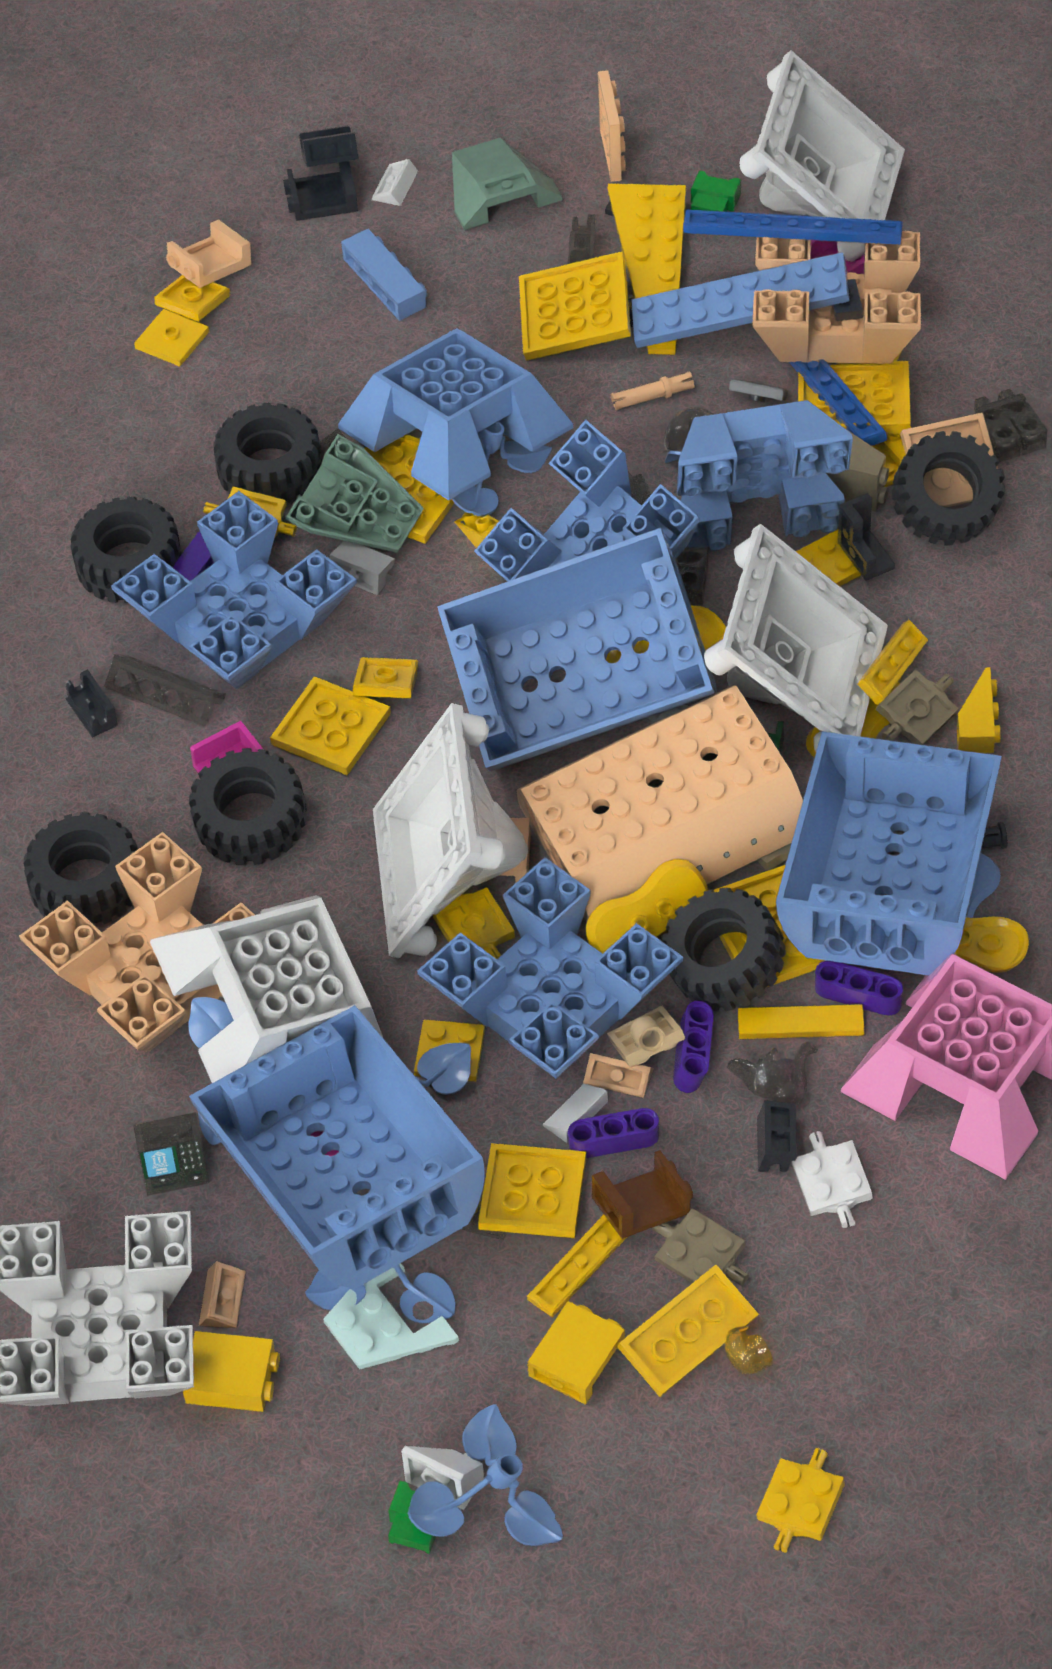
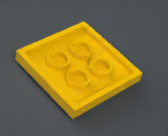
M314 676L271 735V745L348 775L390 716V706L365 696H353V691Z
M491 1143L478 1220L479 1230L575 1238L586 1165V1151Z

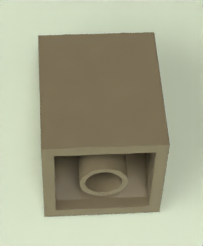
M851 433L853 442L849 470H844L837 474H826L844 494L845 502L869 493L872 497V511L876 512L879 503L884 504L888 495V487H885L889 476V468H885L886 455Z

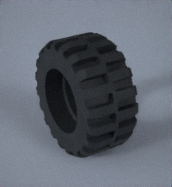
M262 403V406H255L254 404L247 406V410H238L233 414V418L228 417L223 422L222 427L218 429L215 435L216 440L214 441L213 449L217 475L221 486L225 491H229V495L232 487H237L288 501V503L296 501L297 495L303 496L322 465L320 440L316 426L304 413L301 415V411L294 407L289 409L285 404L278 403L277 406L271 405V403ZM268 448L287 451L283 456L273 460L261 461L249 458L251 454Z
M942 431L936 432L933 438L929 435L921 438L918 444H913L909 448L894 476L893 484L895 486L892 489V499L897 500L894 506L897 515L903 514L904 516L901 522L906 528L912 526L915 529L914 535L919 538L925 535L929 537L928 542L936 544L938 540H943L944 546H950L956 540H959L960 544L969 542L972 536L976 538L984 531L985 527L989 526L1003 502L1001 499L1005 494V485L1002 482L1005 476L1003 469H997L1000 461L996 455L990 456L988 454L990 448L985 443L980 446L975 443L976 438L968 435L966 439L961 437V432L952 431L950 436H946V432ZM937 468L957 471L967 479L972 488V502L970 505L960 509H949L938 505L928 496L924 488L923 478L925 474Z
M127 496V499L120 500V497L113 498L112 502L109 503L101 502L97 504L96 509L88 510L84 514V519L80 518L75 525V529L71 534L70 547L77 577L83 583V587L89 593L93 591L94 596L103 600L107 597L108 601L112 603L124 600L112 590L111 585L153 554L157 555L172 568L182 555L174 518L169 512L165 511L164 507L157 503L153 505L151 500L145 498L137 500L136 497ZM124 543H141L146 545L139 552L128 556L106 554L112 548Z
M244 748L242 752L234 753V750L226 752L225 757L220 759L218 756L210 761L211 766L209 768L203 767L198 773L200 779H195L191 786L192 793L189 795V805L198 838L201 844L206 846L209 853L213 856L219 854L220 860L227 863L234 859L236 865L246 866V861H253V864L257 865L263 864L262 860L270 858L272 861L278 858L279 852L282 850L287 852L293 847L292 840H299L302 835L301 828L306 825L307 806L300 778L296 775L295 769L290 763H284L283 757L274 753L270 756L269 751L258 749V752H252V748ZM258 793L274 799L271 807L254 819L234 820L222 814L231 801L245 794Z
M80 812V816L69 814L63 816L64 819L60 821L56 819L47 824V829L42 828L35 835L36 840L32 839L30 841L23 862L31 900L34 906L39 908V913L46 917L63 903L69 901L93 925L101 921L105 925L112 922V916H122L127 912L125 906L131 907L133 904L115 866L138 850L132 833L126 827H122V824L117 820L111 818L109 821L107 816L98 813L96 816H90L89 812ZM95 859L108 864L104 871L87 880L72 881L58 876L65 867L79 860Z
M720 888L719 892H714L711 889L703 892L704 895L699 898L695 895L688 900V905L685 907L680 906L677 909L675 919H670L665 927L668 934L664 933L662 942L683 956V961L669 974L681 993L686 998H690L692 1002L702 1001L707 1003L713 1011H718L720 1007H723L725 1011L735 1010L736 1005L741 1004L742 1007L751 1004L750 1000L756 996L760 999L766 994V987L774 985L778 979L775 974L776 972L780 973L784 965L782 957L786 955V946L783 943L784 937L780 928L760 899L754 895L749 896L747 891L736 889L734 893L731 888ZM731 932L747 934V940L742 951L730 962L715 967L700 965L703 951L715 938Z

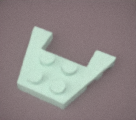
M400 1263L401 1269L405 1272L403 1265ZM394 1268L363 1284L366 1289V1295L358 1304H356V1293L349 1289L323 1319L325 1325L359 1369L393 1361L415 1353L430 1351L433 1348L444 1345H452L459 1341L458 1335L443 1316L415 1333L410 1330L379 1290V1287L398 1276Z

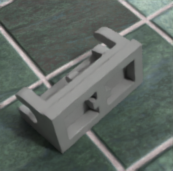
M343 541L330 554V560L356 578V587L378 595L392 577L387 572L394 566L395 558L361 544Z

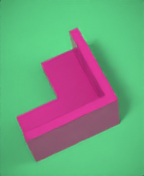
M239 721L192 745L190 750L193 767L199 773L203 767L209 768L211 766L210 761L219 756L220 759L225 757L226 752L234 750V753L242 752L244 748H252V752H258V749L263 748L242 721Z

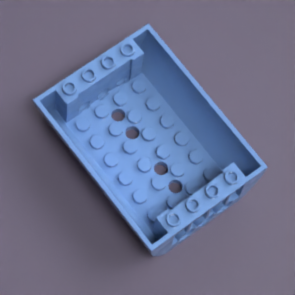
M661 528L437 606L469 714L484 717L486 724L489 726L488 737L479 745L485 767L490 772L717 693L713 673L705 665V648L681 574ZM638 641H648L649 648L646 652L641 654L634 652V646ZM612 650H619L621 652V658L616 663H608L606 661L607 654ZM555 670H565L566 676L563 681L559 683L551 681V675ZM529 679H536L538 681V686L533 692H525L523 690L524 683Z
M822 731L776 899V909L780 924L792 944L807 958L928 976L947 957L954 954L959 947L1002 756ZM900 830L904 831L905 833L902 835L894 834L893 832ZM895 851L899 852L900 854L897 856H892L888 853Z
M355 1005L189 1096L195 1109L318 1270L327 1279L338 1285L356 1289L469 1224L480 1201L485 1175L483 1157ZM323 1131V1134L318 1137L310 1136L313 1132ZM331 1150L339 1151L334 1156L325 1155L327 1152ZM362 1189L370 1190L367 1194L362 1196L356 1194L359 1190Z

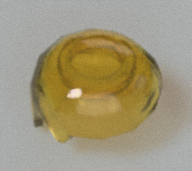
M748 1326L735 1327L728 1332L725 1340L726 1356L730 1363L740 1373L746 1375H753L773 1365V1357L763 1337L759 1334L747 1335Z

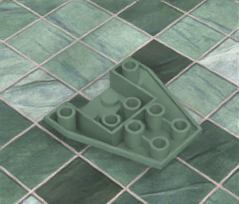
M501 137L452 152L455 215L464 230L489 223L487 207L531 194L538 208L562 200V195L553 179Z
M337 434L325 453L321 467L303 496L297 498L285 520L312 534L398 553L424 508L363 447Z

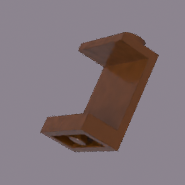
M661 1150L654 1152L653 1171L613 1185L604 1171L592 1175V1199L621 1239L685 1216L690 1211L691 1199L693 1198L692 1188L688 1181H683L677 1173L675 1164L671 1160L668 1161Z

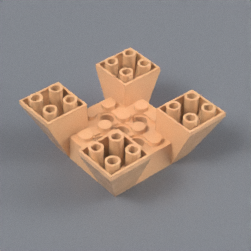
M902 231L901 245L865 243L864 274L847 273V280H856L863 308V318L836 321L832 305L809 310V292L773 291L765 289L754 291L753 328L780 362H819L820 359H824L827 363L891 364L921 330L920 293L905 292L920 268V232ZM757 237L755 265L761 271L810 260L811 240Z
M163 832L115 866L135 909L105 931L101 932L69 901H66L19 935L20 940L58 976L88 995H92L102 1005L97 1009V1012L131 1045L141 1051H151L189 1021L192 999L196 997H211L218 999L220 996L223 997L218 984L173 996L150 944L151 939L203 926L190 913L202 873V867ZM239 903L214 923L239 920L254 916L255 914L244 904Z

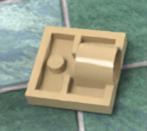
M663 1006L607 1033L611 1043L629 1067L642 1064L650 1056L662 1050H670L678 1042L686 1039L680 1026Z

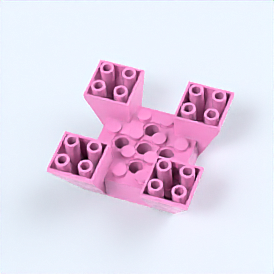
M951 954L929 976H924L906 1001V1005L912 1007L904 1020L872 1046L841 1088V1093L896 1121L923 1083L964 1104L950 1150L1006 1180L1038 1135V1129L1020 1087L1032 1071L1052 1080V1004Z

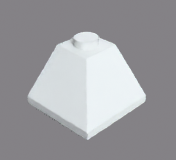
M405 1446L402 1450L405 1480L416 1487H420L427 1482H439L446 1485L452 1491L454 1500H457L484 1479L483 1464L470 1458L467 1453L461 1454L451 1449ZM472 1497L457 1507L464 1510Z

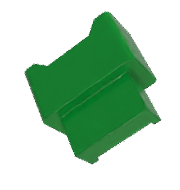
M698 171L691 187V210L727 212L728 210L734 212L741 195V179L732 178L726 180L708 176L705 171Z
M399 1481L388 1510L389 1520L393 1523L388 1534L389 1543L404 1545L430 1554L436 1536L426 1534L410 1521L408 1510L415 1491L411 1490L407 1482Z

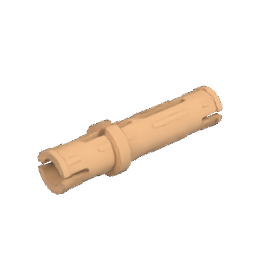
M690 371L670 378L664 376L660 377V381L611 393V400L615 402L613 405L617 411L631 405L663 396L669 398L674 393L694 389V380L690 379L692 378Z

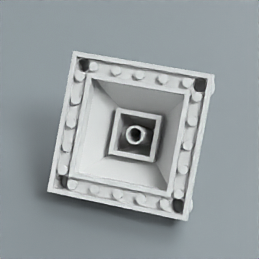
M789 51L784 55L782 63L767 74V84L773 95L757 145L740 158L742 173L747 177L757 179L766 172V177L759 190V197L764 206L774 211L796 215L807 214L815 217L885 220L905 149L793 51ZM837 242L838 253L843 252L845 259L853 262L865 254V243Z
M759 524L753 528L751 537L734 549L735 561L739 567L743 568V573L740 577L738 591L734 598L733 608L730 612L724 637L705 651V665L709 671L716 675H723L728 672L727 682L729 687L736 685L744 697L773 704L780 703L804 717L820 730L814 737V749L816 752L822 731L860 737L870 697L857 683L881 653L888 625L762 524Z
M450 704L373 808L389 956L401 958L404 953L427 956L435 949L437 942L433 929L429 926H424L432 914H438L472 885L476 886L516 867L527 856L528 845L525 843L523 834L498 803L493 801L475 760L471 759L469 745L476 747L484 742L488 737L489 726L486 724L484 717L464 713L462 705Z

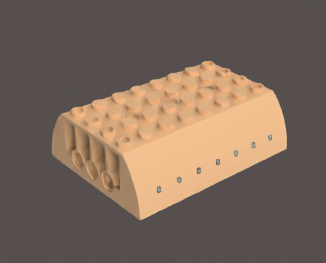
M736 685L717 692L517 789L519 806L525 817L530 818V825L552 863L590 889L591 894L583 915L586 921L600 904L608 900L628 896L638 890L653 871L666 861L673 859L689 861L699 870L707 885L792 843L803 803L801 793L790 768ZM708 753H715L718 755L717 758L712 761H706L702 759ZM655 779L664 781L661 786L656 788L648 786ZM599 806L609 807L608 811L603 814L594 813V810Z

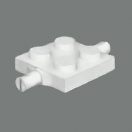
M816 1131L817 1139L813 1132L809 1135V1139L814 1151L798 1156L795 1161H792L811 1216L825 1212L838 1213L842 1228L848 1227L847 1220L850 1226H854L855 1221L850 1209L858 1203L873 1199L853 1141L826 1146L822 1132Z

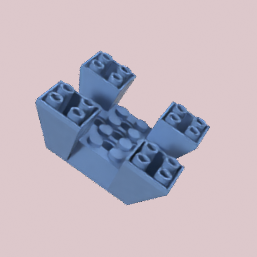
M456 328L373 374L339 422L338 429L376 452L418 428L422 431V436L411 470V476L447 500H451L491 476V471L477 434L478 432L498 421L504 426L503 434L533 452L573 429V423L532 373Z
M808 400L695 417L678 461L677 494L682 496L681 502L699 516L701 520L682 553L690 555L697 552L698 548L710 547L711 550H720L726 544L730 545L732 513L729 502L738 503L757 497L770 498L777 494L779 496L786 536L793 534L795 537H803L808 535L810 531L819 529L823 533L835 531L839 521V505L845 502L844 494L826 473L837 474L844 470H849L853 442L852 434Z
M585 420L548 463L575 486L580 493L545 534L540 532L514 509L510 508L474 552L508 582L661 528L674 559H676L688 545L701 518L661 484L643 505L638 503L631 496L625 453Z
M238 491L197 521V526L214 561L213 565L189 581L161 558L153 554L111 585V588L175 642L183 645L235 689H238L294 643L302 640L320 626L355 586L357 580L317 549L285 574L281 575L268 565L278 520Z
M543 858L503 894V899L521 939L501 957L496 959L460 932L419 968L417 974L557 1079L619 1019L621 1020L683 961V956L637 923L603 954L577 935L591 894L590 889L547 858Z

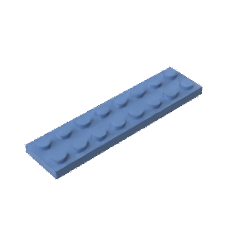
M843 252L631 299L636 347L640 348L753 323L754 291L765 289L773 291L809 292V310L849 302Z

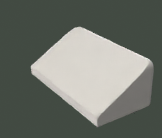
M410 159L388 165L371 200L401 206L418 172Z
M583 1084L543 1126L567 1143L570 1124L579 1119L593 1117L608 1102V1092L599 1087Z

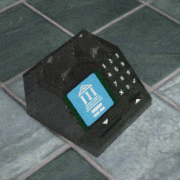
M196 1112L133 1125L147 1196L210 1183Z

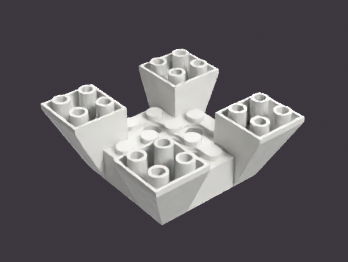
M315 895L262 909L261 914L239 920L206 924L151 939L150 944L173 996L218 984L234 1021L198 1050L212 1083L354 1005L383 1038L371 1004L321 897Z
M190 1211L125 1216V1265L67 1269L60 1221L0 1226V1291L32 1315L31 1338L0 1340V1404L43 1406L89 1400L170 1396L194 1387L193 1326L167 1327V1308L170 1307L192 1272Z

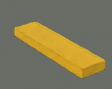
M908 619L900 626L859 680L858 686L876 705L881 703L927 643L928 639Z
M827 1005L738 1008L739 1039L863 1036V1006Z
M603 1214L527 1295V1300L553 1318L626 1238L621 1239Z

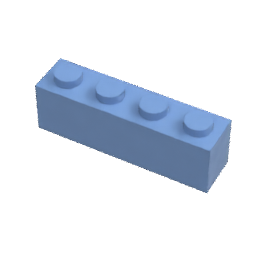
M366 229L341 241L343 259L399 321L426 308V288L421 282L418 283L413 278L411 271L407 267H403L400 264L395 253L390 252L384 246L379 236L376 237L369 229Z

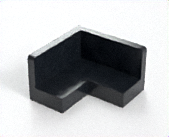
M869 493L840 504L838 521V544L865 581L895 569V563L871 532L872 497Z

